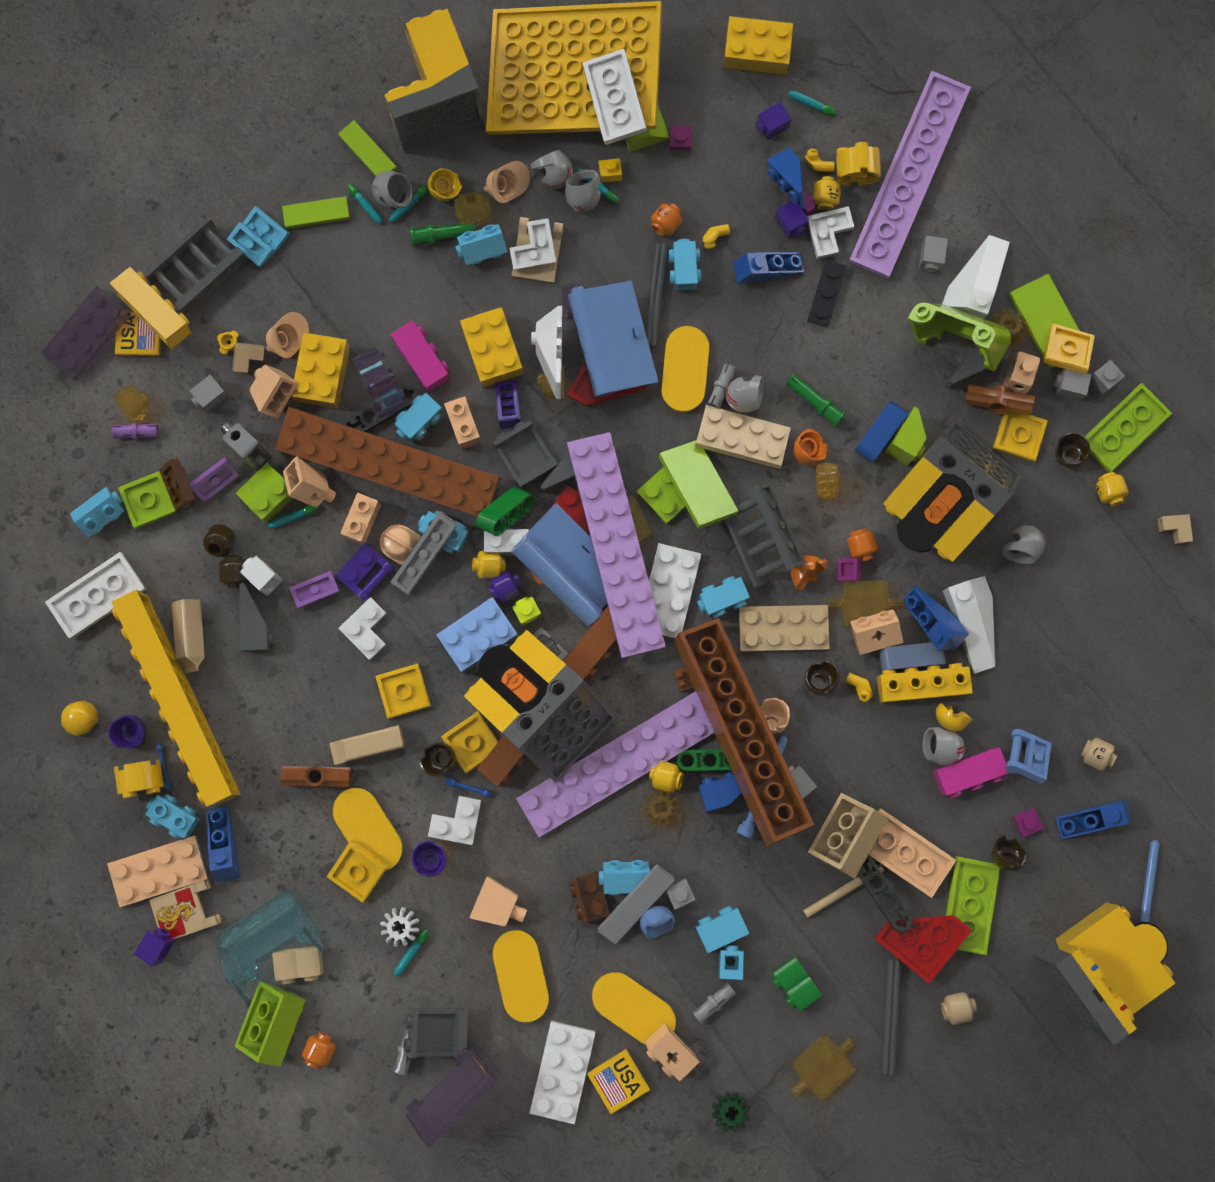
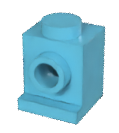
M725 945L724 949H719L718 977L720 979L743 980L744 951L738 950L737 945ZM733 957L735 960L734 964L727 965V958Z

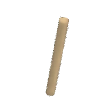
M878 864V868L883 873L884 869L882 865ZM872 868L870 871L868 870L865 874L862 875L864 876V878H866L870 873L875 872V870ZM859 877L853 879L804 909V914L807 918L811 917L860 887L863 883Z

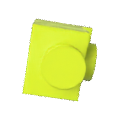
M532 596L522 598L515 603L516 605L512 606L522 626L542 616Z

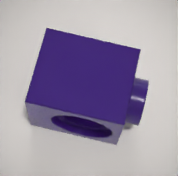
M163 928L148 930L134 955L151 967L163 963L175 939Z

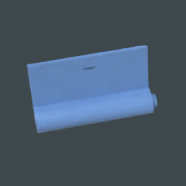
M632 281L584 289L583 286L571 289L568 299L594 397H604L620 390L658 383Z
M555 503L513 547L511 552L586 626L593 625L601 615L602 608L607 604V599L591 537Z

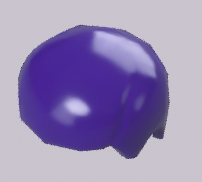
M134 715L118 717L111 722L108 730L109 739L117 748H137L145 741L147 735L145 723Z
M427 840L419 843L413 849L411 857L412 866L422 876L435 877L446 867L447 856L442 846Z

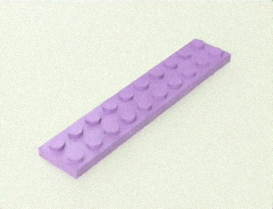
M931 71L849 263L887 279L890 277L971 89L970 86Z
M608 432L567 442L621 658L665 648L611 433Z
M696 691L576 762L556 783L549 778L516 798L538 837H541L648 773L659 762L668 761L713 734L714 730Z

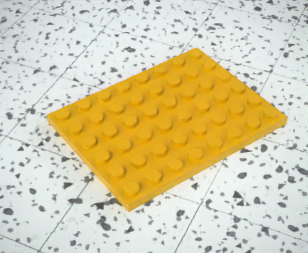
M661 1L493 9L486 121L487 134L601 131L583 62L624 49L627 55L647 130L657 129L662 25Z

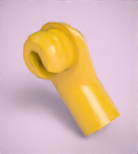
M809 149L805 156L806 162L815 172H834V161H822L816 149Z
M729 224L709 228L703 236L704 247L706 249H713L716 246L715 241L718 237L730 235Z
M849 672L845 683L855 686L859 699L862 702H868L873 695L869 681Z

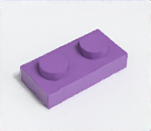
M224 457L190 482L189 485L205 502L239 477V474Z
M332 571L289 588L298 609L340 592Z

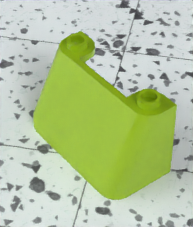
M919 303L913 308L908 317L916 342L926 345L927 340L936 337L941 339L945 330L970 339L975 345L980 347L979 354L985 358L984 367L992 371L996 370L1011 341L1010 332L1006 327L945 304Z

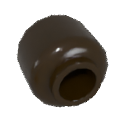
M213 525L203 539L204 549L212 556L224 557L231 551L236 536L231 528L226 525Z
M241 555L224 556V560L219 562L220 582L228 584V588H239L240 583L248 580L240 572L243 569L242 565L246 561L242 559Z

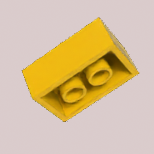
M729 16L723 68L786 75L790 60L793 23Z
M502 307L460 320L482 388L524 375Z
M303 332L294 377L298 385L291 395L296 403L332 409L339 408L350 345L346 339Z

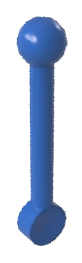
M158 744L156 751L159 752L165 780L163 788L171 790L173 784L169 781L163 753L165 747L163 744Z
M453 778L446 780V784L450 787L457 786L483 794L485 798L491 796L489 789L482 790L456 782Z

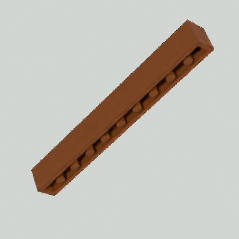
M609 607L604 610L563 661L583 680L585 678L590 680L598 670L595 668V665L599 660L604 662L611 653L608 649L613 643L618 645ZM504 735L477 770L495 785L499 786L501 783L505 785L512 777L510 771L516 765L519 768L527 757Z

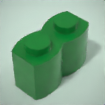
M795 956L772 971L775 976L772 978V981L779 990L784 988L789 996L785 999L792 1009L797 1007L799 1011H802L822 996Z

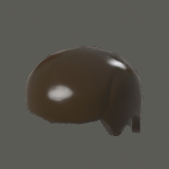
M1069 432L1058 440L1055 449L1056 460L1067 468H1078L1088 459L1090 443L1084 435L1078 432Z
M828 660L813 663L805 673V684L809 691L817 695L830 694L839 684L840 672L837 666Z
M434 742L424 749L420 765L423 772L429 776L441 777L452 771L456 762V755L453 748L448 744Z
M1004 835L994 843L991 855L997 867L1006 871H1017L1024 866L1027 854L1024 847L1017 842V839L1008 840Z

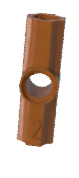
M969 384L965 404L987 407L990 412L999 415L1005 414L1007 411L1031 415L1035 396L1012 392L1009 387L1004 385H997L992 389Z
M282 766L280 780L281 786L350 787L352 773L351 767ZM315 770H318L322 776L318 783H314L311 779V774Z

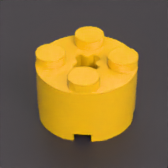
M858 142L855 144V147H841L836 150L838 183L851 186V182H858V186L875 183L879 180V177L881 178L879 148L870 147L867 142Z
M156 760L155 765H151L150 761L124 765V770H119L118 766L113 767L117 795L122 794L123 799L136 797V792L146 791V795L160 793V788L164 787L160 760Z

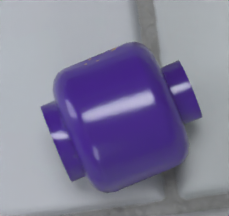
M505 571L500 576L491 579V586L488 588L496 602L500 601L506 604L521 595L519 587L523 584L517 574L512 576L510 572Z

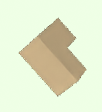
M235 342L232 370L248 373L249 359L263 361L264 346Z
M1190 514L1158 518L1159 532L1173 531L1175 545L1193 542Z

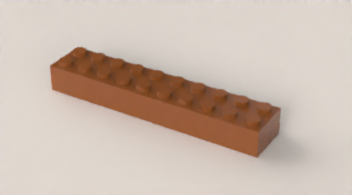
M288 407L275 447L276 450L298 456L299 458L474 516H478L483 509L494 502L502 479L499 476Z
M717 618L678 633L673 642L766 847L814 826L813 820L720 619Z

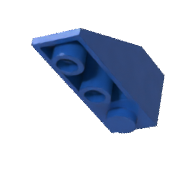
M787 148L767 159L769 167L767 174L771 181L778 183L783 193L786 192L794 204L797 203L802 209H805L804 177L800 158L790 148Z
M800 252L746 253L733 262L737 283H756L804 273Z
M914 586L903 600L938 651L957 649L969 635L956 616L917 586Z
M733 772L724 774L723 779L716 780L715 777L702 780L703 784L698 787L706 813L729 807L742 794Z
M1126 798L1055 817L1061 839L1122 826L1133 821Z
M229 806L207 810L210 872L217 883L240 878L239 858Z

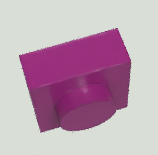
M670 126V150H691L692 126Z
M804 190L806 208L802 210L806 216L813 215L815 210V201Z
M861 558L837 559V581H861Z
M1034 807L1012 816L1021 837H1026L1044 829Z

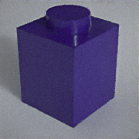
M779 102L758 114L756 127L761 135L764 134L766 139L769 140L788 129L792 119L782 103Z
M790 201L778 208L775 213V219L788 238L793 235L797 237L806 231L809 219L797 203L794 204Z

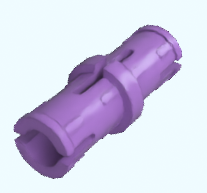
M133 422L128 425H112V437L114 439L133 438V440H139V438L144 437L158 438L160 433L158 423L139 424L138 422Z

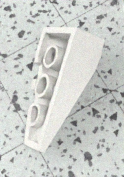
M989 235L949 285L942 304L984 319L991 307L1010 242Z
M557 306L536 322V332L531 333V344L536 345V355L556 399H561L562 306Z
M985 576L943 590L950 612L957 617L969 633L962 644L973 674L995 667L993 597Z

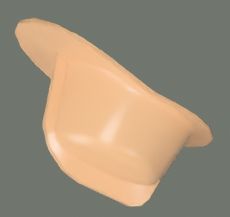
M519 161L510 162L491 171L486 179V186L483 188L498 202H509L527 190L530 183V172L524 163Z
M289 312L268 330L266 334V350L272 351L283 358L292 357L300 349L303 332L309 333L306 319L297 312Z
M392 525L382 533L380 547L387 557L403 565L422 536L406 526Z

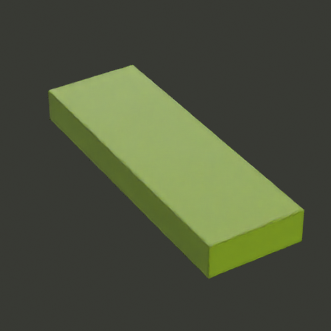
M355 120L338 133L343 142L375 177L383 171L397 170L396 165Z
M346 196L282 206L286 229L350 220Z

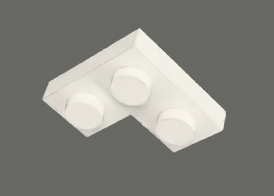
M849 206L807 216L809 219L807 225L817 259L838 255L839 250L834 234L854 229Z
M549 219L527 222L531 244L510 248L514 271L557 263Z
M370 597L339 627V630L371 660L386 646L371 629L387 613Z
M459 796L455 818L432 814L428 837L473 845L482 800Z

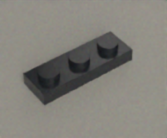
M825 260L807 322L828 328L847 265Z

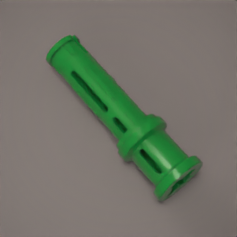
M475 222L438 227L428 224L427 227L415 229L410 227L412 247L420 243L430 242V244H434L436 240L457 238L467 231L474 232L476 231Z
M794 373L791 376L792 378L788 379L786 385L816 408L817 414L824 416L832 423L831 426L835 428L847 413L840 411L834 406L831 399L827 398L825 400Z

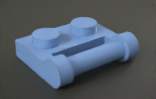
M1021 729L1012 730L1011 739L1013 742L1006 770L1010 773L1021 774L1042 784L1047 780L1052 743ZM1022 742L1026 743L1024 763L1019 762Z

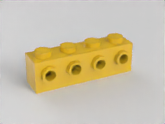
M129 267L110 282V285L126 305L170 349H173L191 334L188 327L189 320L182 313L178 315L174 311L176 309L168 299L164 301L160 297L162 296L160 291L154 285L150 287L147 284L148 280L140 271L136 273Z
M962 663L949 664L948 669H940V665L927 666V671H918V667L904 669L905 673H896V669L882 671L883 675L877 676L880 703L960 696L973 693L970 667H963Z

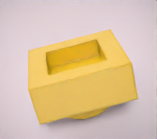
M620 158L598 160L601 183L622 181Z

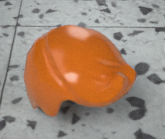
M806 429L797 437L794 443V456L804 466L818 465L827 457V443L823 442L819 432L813 429Z
M805 555L803 558L806 564L790 570L796 590H803L808 582L816 581L817 573L826 570L828 561L825 558L822 560L817 556Z

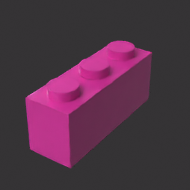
M412 320L390 334L427 393L450 380L448 375L449 367L444 360L439 361L436 356L438 354L436 347L432 342L427 343L424 338L427 335L420 324L416 326Z
M1000 747L962 759L955 764L932 770L941 795H949L950 799L962 795L961 790L970 788L973 791L984 787L983 782L991 780V783H995L1005 779L1003 775L1010 773L1006 770L1007 764Z

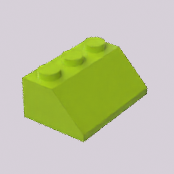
M259 981L234 1047L258 1063L280 1067L306 1000L291 991Z

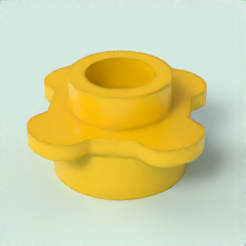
M236 331L221 333L217 336L221 346L219 351L225 355L230 351H234L235 342H238L237 338L239 337Z

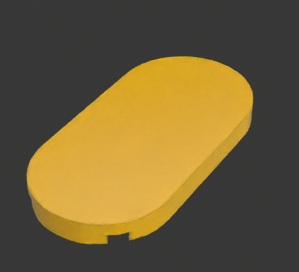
M683 326L675 329L669 335L665 348L661 394L664 402L672 410L681 413L690 412L698 407L704 399L709 342L701 330L692 326Z
M351 788L342 792L334 802L333 817L348 843L354 840L389 865L387 870L393 868L401 858L403 843L374 795L361 788Z
M507 931L498 938L493 948V960L504 1008L513 1019L519 1022H532L544 1014L549 1003V993L538 946L535 939L524 931Z
M620 972L607 973L596 981L592 992V1000L596 1010L641 1043L645 1044V1041L664 1023L674 1032L676 1018L672 1008L661 998L626 974Z

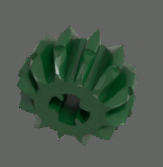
M726 1091V1099L723 1100L720 1095L717 1096L720 1104L713 1103L712 1108L718 1111L711 1113L712 1118H718L715 1122L717 1127L724 1124L723 1131L727 1132L729 1126H731L733 1132H737V1124L741 1128H745L742 1119L750 1120V1116L745 1113L751 1109L750 1106L744 1105L747 1101L745 1097L739 1099V1093L735 1092L731 1098L729 1091ZM729 1107H733L734 1110L737 1109V1111L733 1112L732 1117H729L727 1113Z

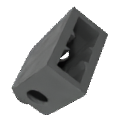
M228 421L221 427V431L225 434L222 439L256 472L272 457L239 423L233 425Z

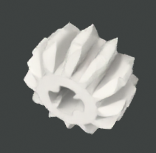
M405 907L401 908L400 915L398 910L393 908V916L389 913L384 915L389 922L382 921L380 923L381 926L387 927V929L381 931V935L389 933L390 936L386 939V942L389 943L394 938V946L396 947L399 945L400 939L404 946L408 945L407 938L412 941L416 938L411 932H419L418 927H413V924L419 922L418 918L411 921L410 918L414 912L410 911L406 916ZM396 921H399L400 924H405V928L402 929L403 933L400 930H395Z

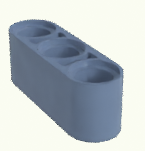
M933 642L879 649L882 671L946 664L944 651H938Z

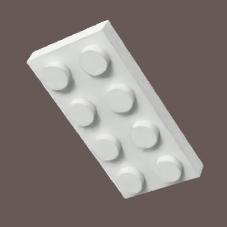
M621 49L583 62L605 145L647 132L625 50Z
M658 543L649 584L663 636L675 639L678 633L683 630L701 553Z
M119 552L45 603L67 637L73 639L112 613L111 609L114 607L111 601L134 590L143 592L146 590V587L124 554Z
M551 1020L529 1114L575 1124L596 1031Z

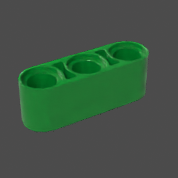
M512 487L479 513L476 519V526L494 536H499L532 509L535 498L532 494L522 489Z
M686 750L681 752L676 760L677 765L682 771H732L726 762L723 750ZM687 754L693 758L692 766L684 767L681 764L683 755ZM707 754L715 757V764L712 767L704 764L703 759Z

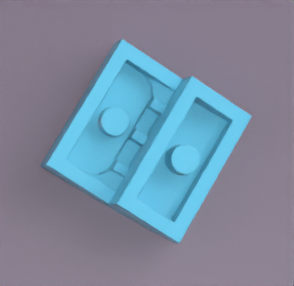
M255 206L244 222L237 224L227 240L235 247H239L249 259L261 267L281 247L290 233L262 209Z

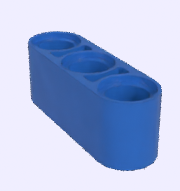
M891 400L854 451L873 463L906 418L908 412Z

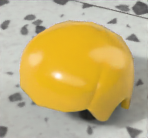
M439 168L432 172L428 179V189L431 195L438 201L448 202L455 199L462 189L458 174L449 169Z
M85 700L69 704L61 713V725L67 733L73 736L89 733L99 720L98 711L95 706Z
M940 703L936 708V718L939 724L946 730L960 732L972 721V718L963 711L954 714L952 706L945 707Z

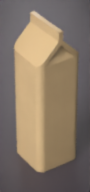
M178 600L172 602L175 656L177 663L184 669V674L198 671V666L205 658L201 600Z
M400 725L329 743L334 765L406 747Z

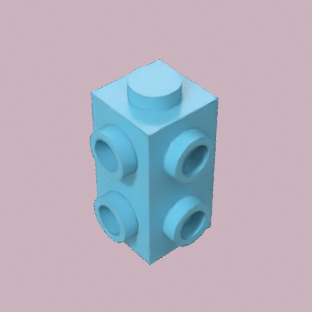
M498 224L487 225L483 229L474 232L467 231L462 236L457 237L459 245L455 247L459 259L464 258L466 265L478 264L484 259L498 258L502 254L507 253L503 234Z
M679 239L677 242H673V249H669V263H673L674 270L670 271V283L675 285V291L696 290L697 284L701 282V269H697V262L700 261V248H696L695 241Z
M427 393L423 396H417L411 403L412 407L407 412L405 410L402 411L396 418L394 423L398 429L396 433L404 441L407 439L412 443L415 440L420 441L426 435V429L431 424L433 426L442 419V408Z
M105 487L72 511L70 515L77 527L89 538L91 535L99 533L110 521L120 517L121 513L124 512L121 505L123 500L116 491L111 493Z
M428 511L427 515L423 514L417 526L420 527L418 531L422 536L439 513L438 511L435 513ZM457 522V527L441 548L449 554H453V552L459 554L469 537V533L466 531L467 527Z
M734 576L722 581L723 585L716 588L714 584L703 588V593L699 595L700 600L697 601L701 613H706L707 617L713 615L714 618L726 614L725 609L733 607L736 610L747 605L745 601L750 596L741 577L737 579Z
M167 793L165 796L157 795L152 797L146 806L148 811L145 814L151 818L149 822L159 828L162 825L170 830L168 833L177 839L190 837L201 819L196 815L197 811L187 805L184 807L177 804L178 799Z
M617 860L603 862V871H599L598 877L599 885H603L604 894L619 895L621 893H630L650 872L649 863L641 860H634L632 862H620Z

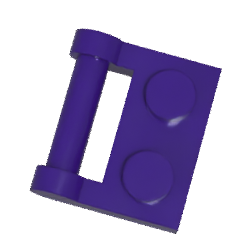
M364 543L336 577L366 602L370 598L369 594L395 568ZM379 563L382 568L361 590L358 587L359 584Z

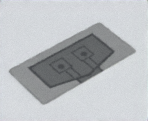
M542 627L533 634L560 660H563L568 655Z

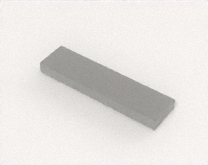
M439 511L390 583L409 595L458 523Z
M656 864L598 927V932L616 944L675 881L674 876Z

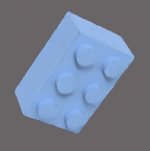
M493 597L436 634L463 674L519 637Z

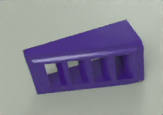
M517 381L495 383L500 428H513L521 422ZM513 390L512 393L501 394V391ZM514 399L513 401L502 402V400ZM515 407V409L503 411V409Z

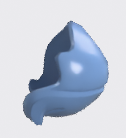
M651 906L640 918L641 930L648 939H654L668 933L673 929L675 923L674 915L664 906Z

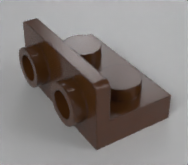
M179 458L171 459L159 472L175 510L193 507L195 505V498L185 476V470L181 466Z
M599 871L572 878L573 883L569 884L572 898L577 897L579 906L575 907L578 920L583 919L584 924L610 915L603 886L599 885Z

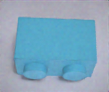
M730 905L719 910L720 915L711 918L708 915L698 920L699 925H696L695 928L707 953L749 934L737 907L732 908Z

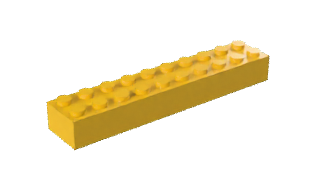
M134 590L111 601L114 607L111 609L115 619L117 621L120 620L123 626L121 629L122 635L126 641H130L132 649H130L135 661H139L142 667L140 669L141 676L145 682H149L151 686L149 693L154 702H158L161 708L159 710L160 717L163 722L168 723L170 727L168 734L173 743L176 742L180 749L178 751L179 758L182 763L187 764L189 768L187 772L191 783L196 784L199 790L197 792L199 801L202 805L205 804L206 807H218L240 796L241 793L182 667L176 661L173 647L149 596L141 591Z

